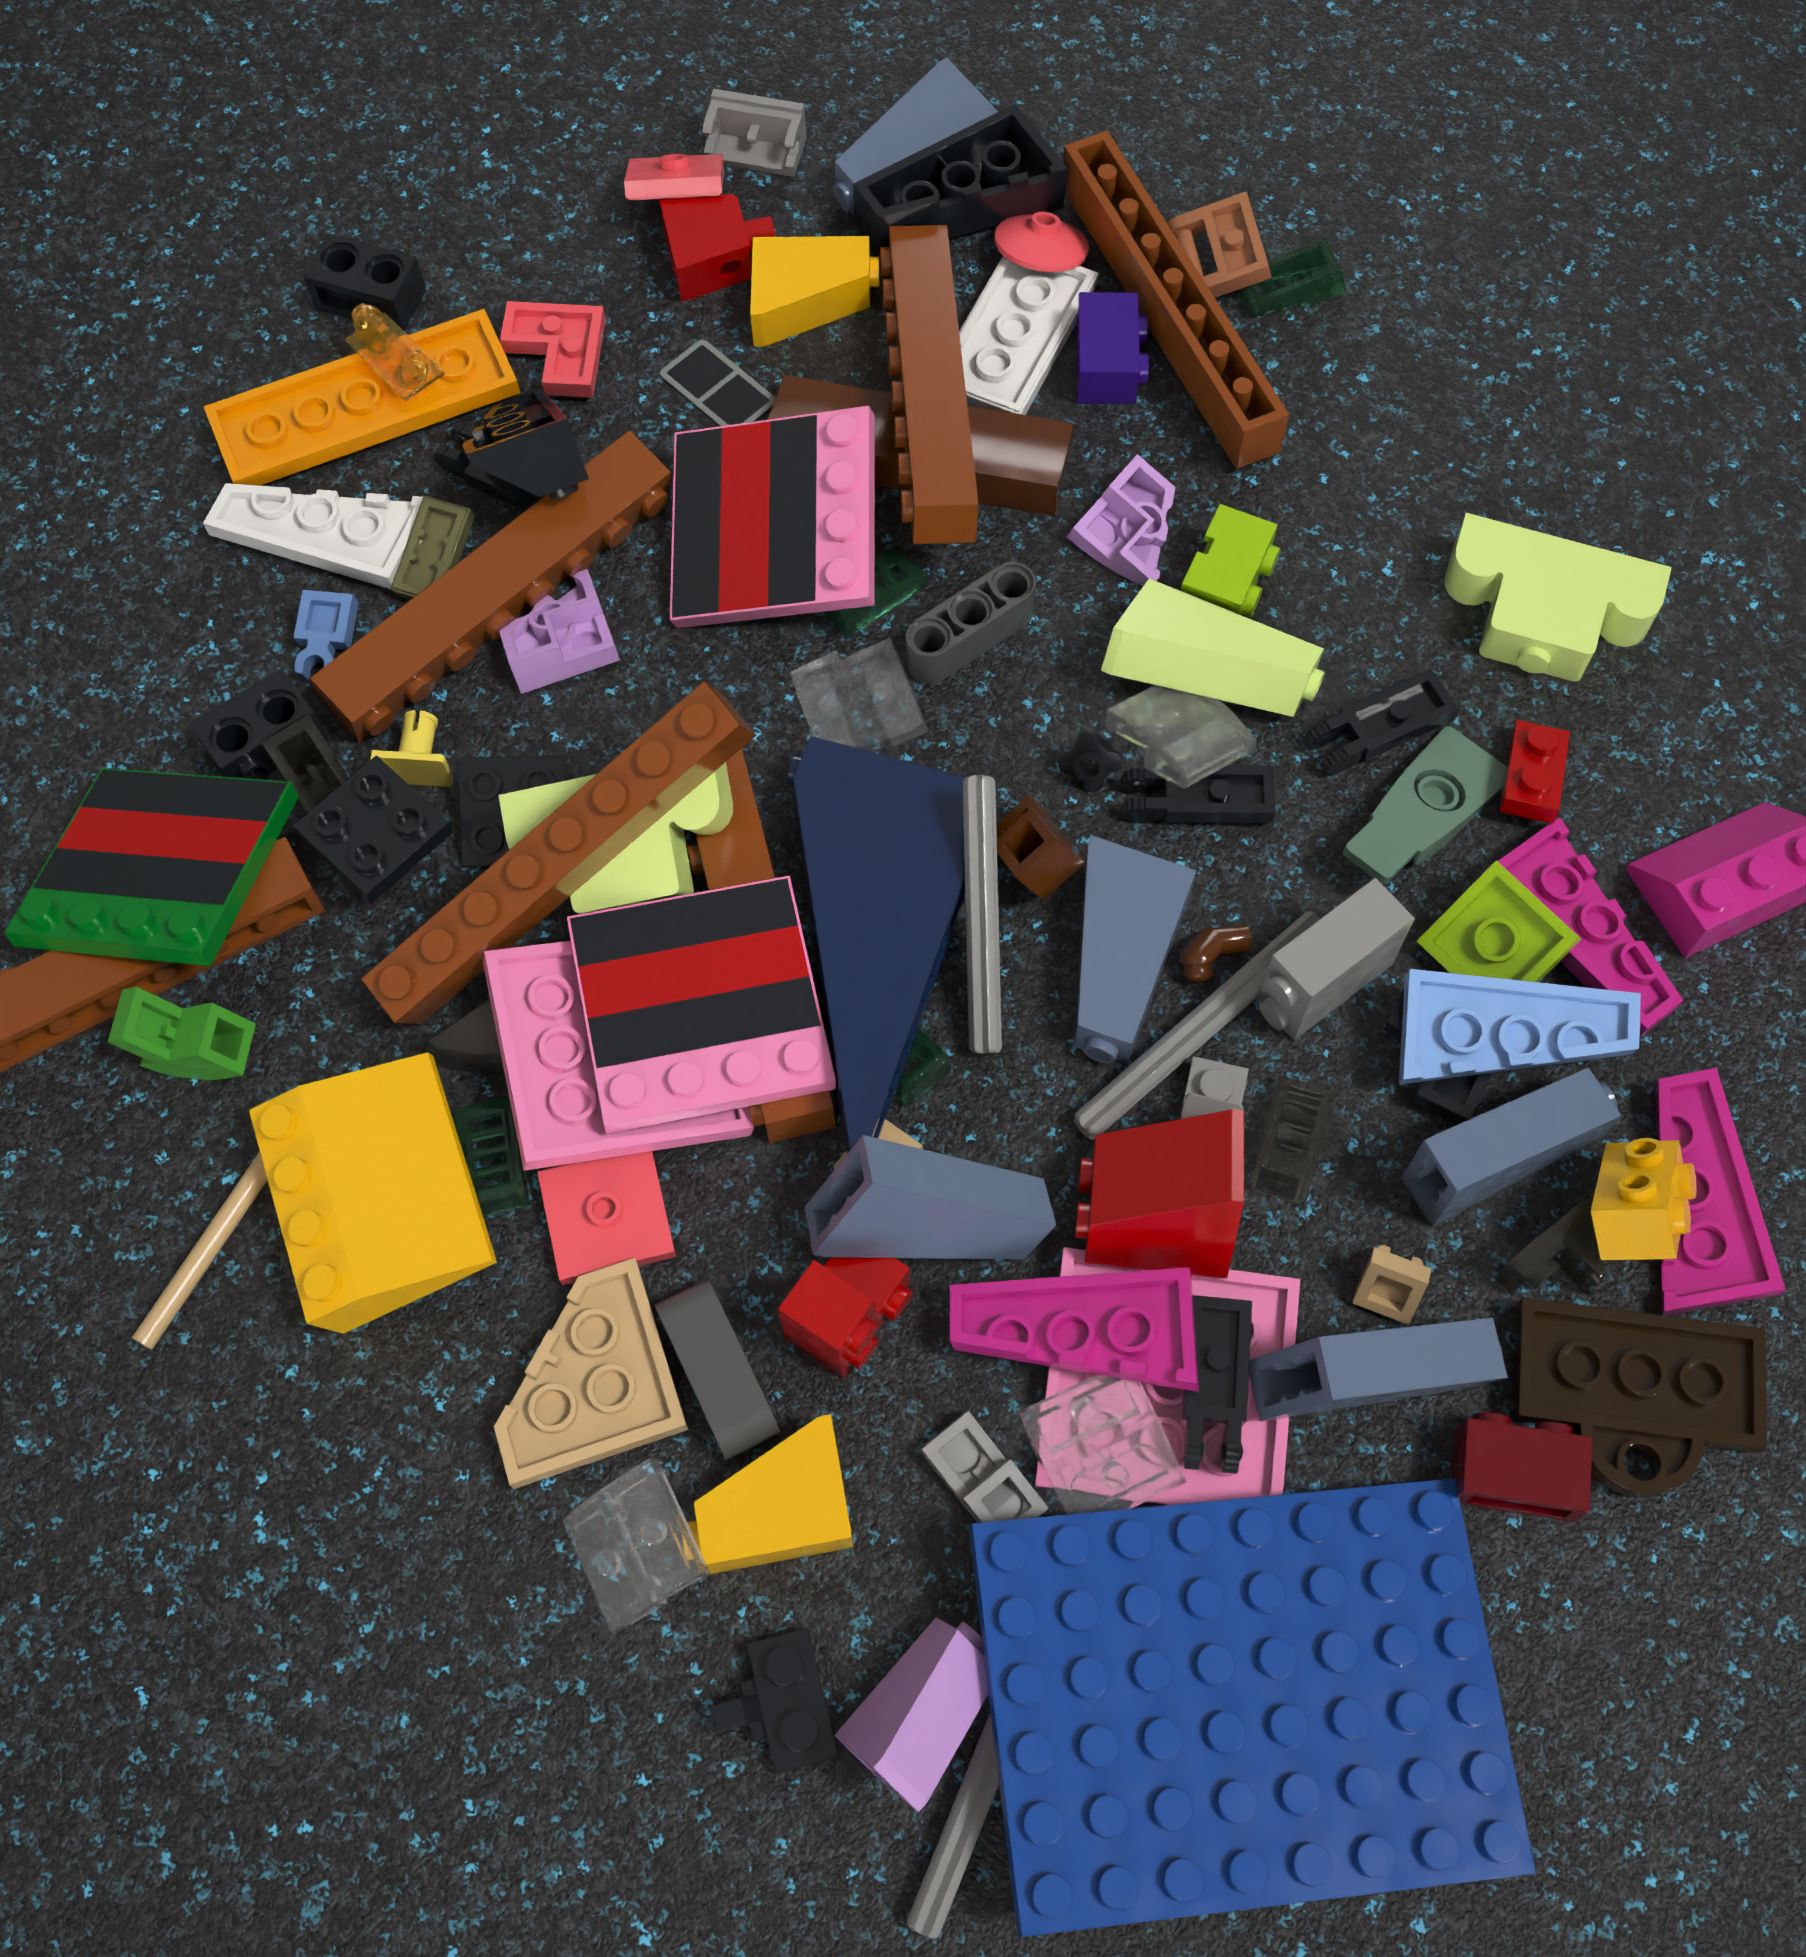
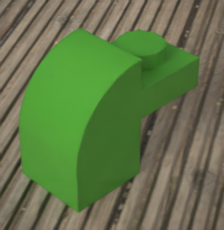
M136 986L122 989L108 1043L141 1057L140 1066L152 1071L174 1077L221 1080L243 1076L256 1023L212 1002L181 1008Z

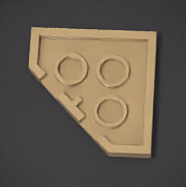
M636 1258L578 1276L566 1297L568 1302L552 1330L548 1329L526 1368V1377L510 1405L504 1407L494 1425L508 1482L513 1489L688 1430Z

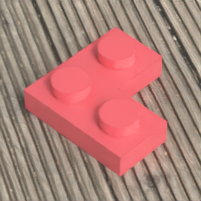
M507 301L500 337L501 346L504 353L546 355L542 386L547 395L593 398L606 321L603 306Z

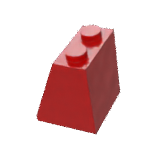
M1231 1109L1096 1135L1093 1157H1081L1078 1192L1089 1193L1088 1203L1078 1202L1075 1238L1086 1239L1084 1263L1143 1270L1190 1267L1191 1275L1227 1279L1244 1205V1110Z

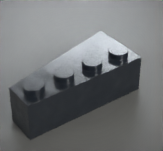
M1016 104L854 183V225L863 236H869V244L880 256V247H889V226L947 225L948 238L997 226L1010 217L1063 209L1068 168Z

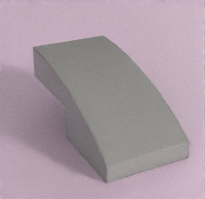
M964 1411L918 1449L977 1523L1037 1518L1049 1509L1013 1461L1003 1456L969 1411Z

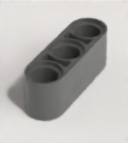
M1017 562L1001 564L910 624L906 632V664L910 676L924 684H936L943 681L1026 626L1034 614L1036 579L1032 570L1026 565ZM1006 595H1016L1019 597L1009 598ZM973 621L977 622L978 624L967 625L964 624V622ZM925 648H933L938 651L927 653L921 650Z
M709 1279L654 1304L725 1460L780 1434L781 1432Z

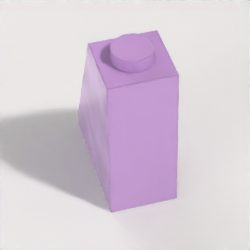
M936 1617L834 1735L880 1781L917 1812H920L930 1799L988 1696L982 1637L964 1622H961L957 1628H954Z

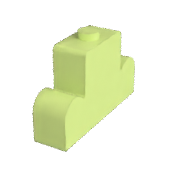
M1466 513L1455 540L1446 571L1445 588L1455 601L1464 605L1483 604L1485 601L1491 602L1479 648V653L1483 657L1518 666L1529 673H1543L1576 682L1581 679L1596 650L1599 635L1607 642L1623 647L1636 645L1645 638L1663 605L1672 567Z
M726 762L570 896L573 910L576 913L584 914L693 894L694 888L684 830L686 829L699 835H713L722 831L729 824L733 815V800ZM597 774L498 795L509 850Z

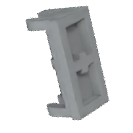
M713 89L711 102L703 124V133L709 134L703 153L704 155L723 154L724 165L795 177L807 139L804 104Z

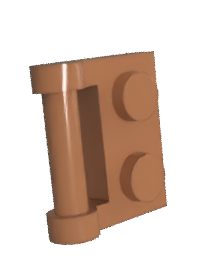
M1247 191L1178 215L1167 223L1215 298L1272 278ZM1207 231L1218 269L1217 272L1206 276L1203 274L1194 242L1196 235Z

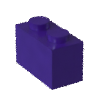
M1079 292L1076 319L1077 403L1136 404L1138 384H1147L1149 368L1148 353H1140L1139 344H1146L1148 319L1147 314H1139L1138 293Z

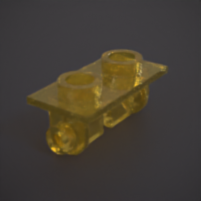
M360 304L353 310L352 319L354 320L353 324L356 332L345 339L346 343L405 401L445 375L444 370L387 314H381L375 306H367L366 304Z

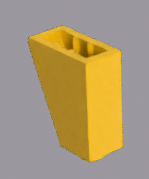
M869 236L753 237L750 316L754 347H765L870 308V287L880 286L879 257H870Z
M831 1414L817 1417L694 1502L696 1520L686 1522L688 1548L691 1560L702 1558L703 1567L708 1575L854 1547Z

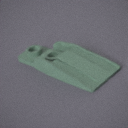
M1444 727L1390 788L1372 813L1367 824L1347 843L1343 850V855L1372 878L1376 877L1381 884H1387L1412 858V862L1419 865L1452 840L1503 789L1506 766L1453 727Z

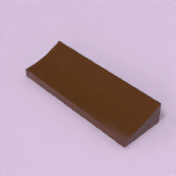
M783 375L775 402L767 420L870 406L875 415V486L908 490V485L898 484L897 457L898 453H905V448H895L894 418L895 416L902 415L901 412H892L890 392ZM968 406L978 503L1055 516L1072 441L1074 423Z

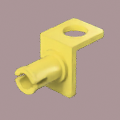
M420 710L419 722L417 723L415 722L416 711H407L403 717L404 724L399 751L372 750L370 760L377 755L409 785L453 786L454 777L445 756L431 754L435 730L438 727V719L433 714Z

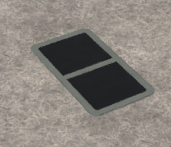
M698 340L660 371L662 378L720 426L754 422L773 406L776 399L775 396L706 340Z

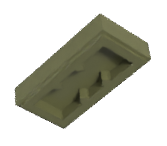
M424 495L390 591L396 596L411 600L458 564L476 514L470 508Z

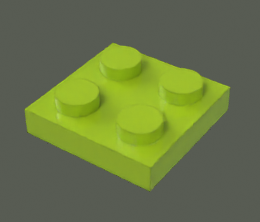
M1496 860L1417 942L1449 973L1540 982L1582 939Z

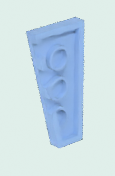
M1409 969L1405 974L1399 1085L1631 1055L1639 1049L1641 993Z

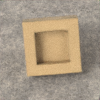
M1380 1245L1378 1248L1374 1247L1356 1287L1352 1303L1409 1325L1428 1286L1432 1269L1424 1266L1423 1261L1413 1256L1410 1261L1390 1253L1391 1247Z

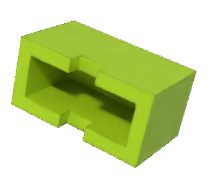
M1219 504L1204 537V542H1207L1203 553L1197 551L1182 582L1181 591L1239 615L1252 617L1263 589L1256 586L1261 575L1271 576L1280 554L1281 548L1273 545L1278 524Z

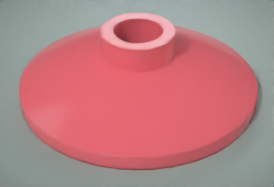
M1037 212L1010 217L1002 221L995 230L994 243L998 251L1011 262L1028 269L1042 272L1068 271L1083 264L1088 256L1089 243L1084 234L1073 225L1060 220L1056 215L1049 212Z

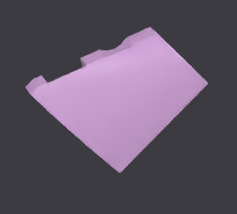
M1137 454L1073 527L1067 538L1092 558L1130 581L1144 586L1149 578L1157 581L1160 576V570H1157L1160 549L1166 542L1168 532L1166 516L1172 507L1176 487Z
M588 569L579 571L573 576L577 586L561 598L554 600L549 595L545 596L535 604L529 614L516 618L499 631L509 665L521 694L620 661Z

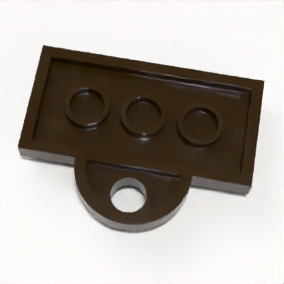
M1522 1297L1517 1303L1513 1420L1529 1423H1563L1574 1428V1434L1592 1437L1591 1474L1603 1485L1617 1493L1635 1498H1651L1666 1494L1682 1485L1693 1475L1702 1459L1704 1446L1760 1453L1767 1449L1765 1329ZM1628 1449L1641 1450L1650 1457L1654 1467L1650 1480L1641 1481L1635 1479L1627 1472L1624 1465V1455Z

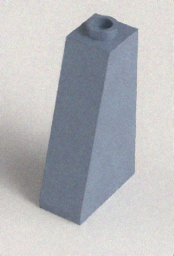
M948 58L939 61L835 161L836 184L833 186V192L837 203L844 211H850L854 215V183L998 111Z
M1091 835L1086 854L1087 862L1084 868L1074 1047L1083 1049L1085 1055L1095 1061L1106 1064L1117 1061L1128 1065L1190 898L1197 870Z
M1588 1067L1424 1140L1403 1173L1401 1180L1433 1227L1605 1136L1622 1115L1618 1111L1617 1100L1612 1090L1604 1082L1598 1081Z
M862 1135L805 1206L812 1253L821 1257L1025 1260L1056 1226L1044 1178Z
M1493 1318L1321 1336L1249 1360V1372L1260 1422L1464 1390L1508 1378Z

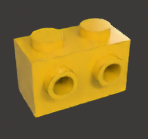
M1640 1138L1631 1142L1606 1143L1591 1207L1601 1260L1676 1259L1680 1234L1690 1233L1691 1216L1688 1199L1696 1198L1693 1163H1683L1679 1140L1658 1141L1653 1138Z

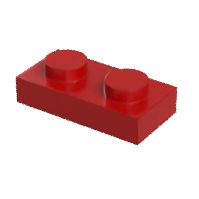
M1516 720L1511 734L1499 812L1554 824L1560 810L1570 731Z

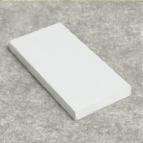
M1004 256L1001 258L959 331L968 406L1026 415L1076 325L1079 292L1095 291L1099 279L1098 272L1081 266L1062 272H1042L1019 266Z

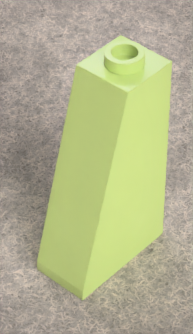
M1149 578L1114 626L1101 671L1118 677L1294 717L1303 699L1313 701L1319 690L1325 672L1317 669L1324 648Z

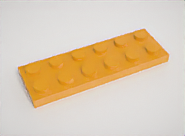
M481 309L203 407L233 484L261 486L520 393V389L486 311Z

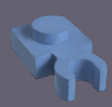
M302 590L293 638L300 646H307L297 655L294 665L296 674L303 681H309L311 668L315 664L324 663L325 667L335 659V649L347 650L351 647L359 605L358 600L353 594Z

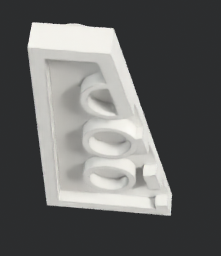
M225 483L203 525L210 536L390 589L423 497L413 496L411 502L392 501L389 499L388 494L367 493L366 499L339 497L337 491L317 490L316 494L304 495L292 494L290 488Z

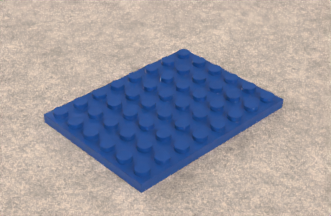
M1455 1478L971 1524L969 1527L970 1545L1017 1937L1536 1874L1460 1499L1456 1498L1457 1485Z

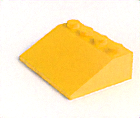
M427 1052L300 1085L249 1110L307 1324L344 1334L497 1263L432 1054Z

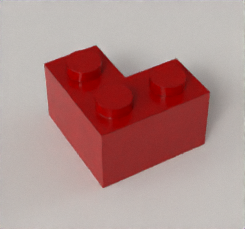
M830 1257L824 1266L813 1260L778 1308L785 1340L842 1379L852 1366L860 1370L868 1362L879 1343V1339L874 1337L877 1330L886 1318L895 1321L904 1311L913 1295V1291L908 1288L910 1285V1268L896 1258Z

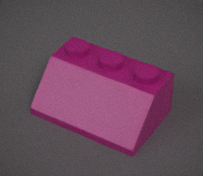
M1764 802L1627 864L1625 870L1683 957L1686 958L1806 903V816Z

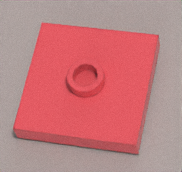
M669 154L661 157L630 159L624 179L626 199L645 200L719 196L722 193L724 179L723 154L690 156Z
M653 1151L571 1163L537 1171L559 1281L562 1286L575 1283L578 1276L632 1258H636L638 1266H643L677 1257Z

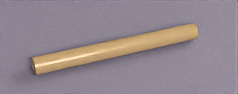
M260 1151L131 1337L136 1342L150 1350L155 1347L268 1181Z

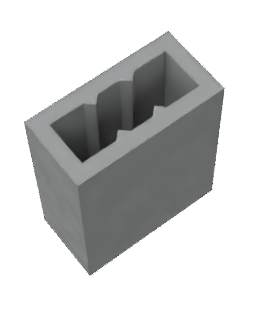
M1375 877L1272 955L1257 998L1262 1015L1272 1027L1277 1030L1283 1029L1293 1040H1296L1393 965L1415 918Z

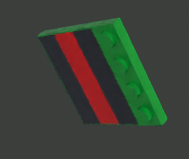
M102 768L4 934L14 947L211 966L299 795L292 782Z

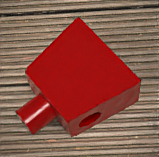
M733 194L659 199L664 233L681 302L749 280L752 277L751 250L753 248V237H775L771 216L744 221L738 197Z

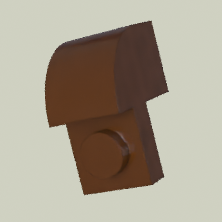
M1030 794L996 824L997 853L1014 876L1044 900L1087 862L1079 848L1064 835L1041 804Z

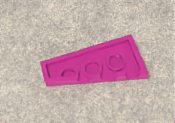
M1559 817L1555 820L1554 824L1550 823L1498 860V862L1582 939L1560 962L1586 988L1641 993L1639 1036L1641 1038L1675 1011L1683 1002V999L1645 942L1634 940L1624 925V919L1627 917L1615 898L1607 900L1593 879L1597 871L1585 854L1579 856L1576 854L1566 839L1570 831Z
M1717 1068L1658 1079L1655 1086L1657 1140H1679L1683 1163H1693L1696 1174V1198L1688 1199L1691 1216L1690 1233L1680 1234L1676 1259H1660L1661 1315L1667 1316L1781 1295L1785 1290V1286Z
M1190 1267L950 1285V1342L954 1350L1199 1392Z

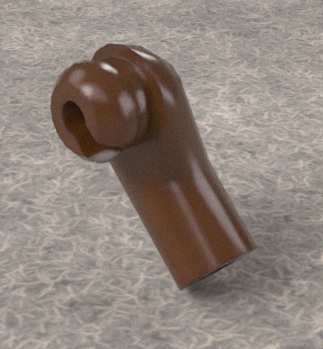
M1249 926L1209 928L1197 932L1180 952L1179 963L1183 964L1182 974L1184 979L1189 982L1207 981L1213 975L1211 962L1219 955L1250 952L1251 934Z

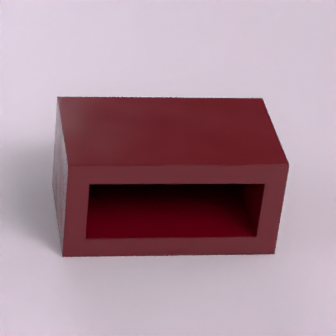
M1491 1412L1475 1413L1473 1419L1467 1418L1454 1431L1451 1479L1455 1478L1456 1498L1460 1499L1461 1505L1574 1522L1590 1512L1592 1437L1573 1434V1428L1563 1423L1538 1422L1535 1424V1428L1511 1425V1418L1503 1414Z

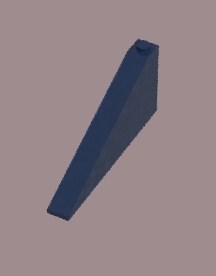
M810 736L803 755L795 754L791 761L787 785L794 787V812L846 1154H848L862 1135L878 1139L880 1137L965 899L963 780L965 777Z

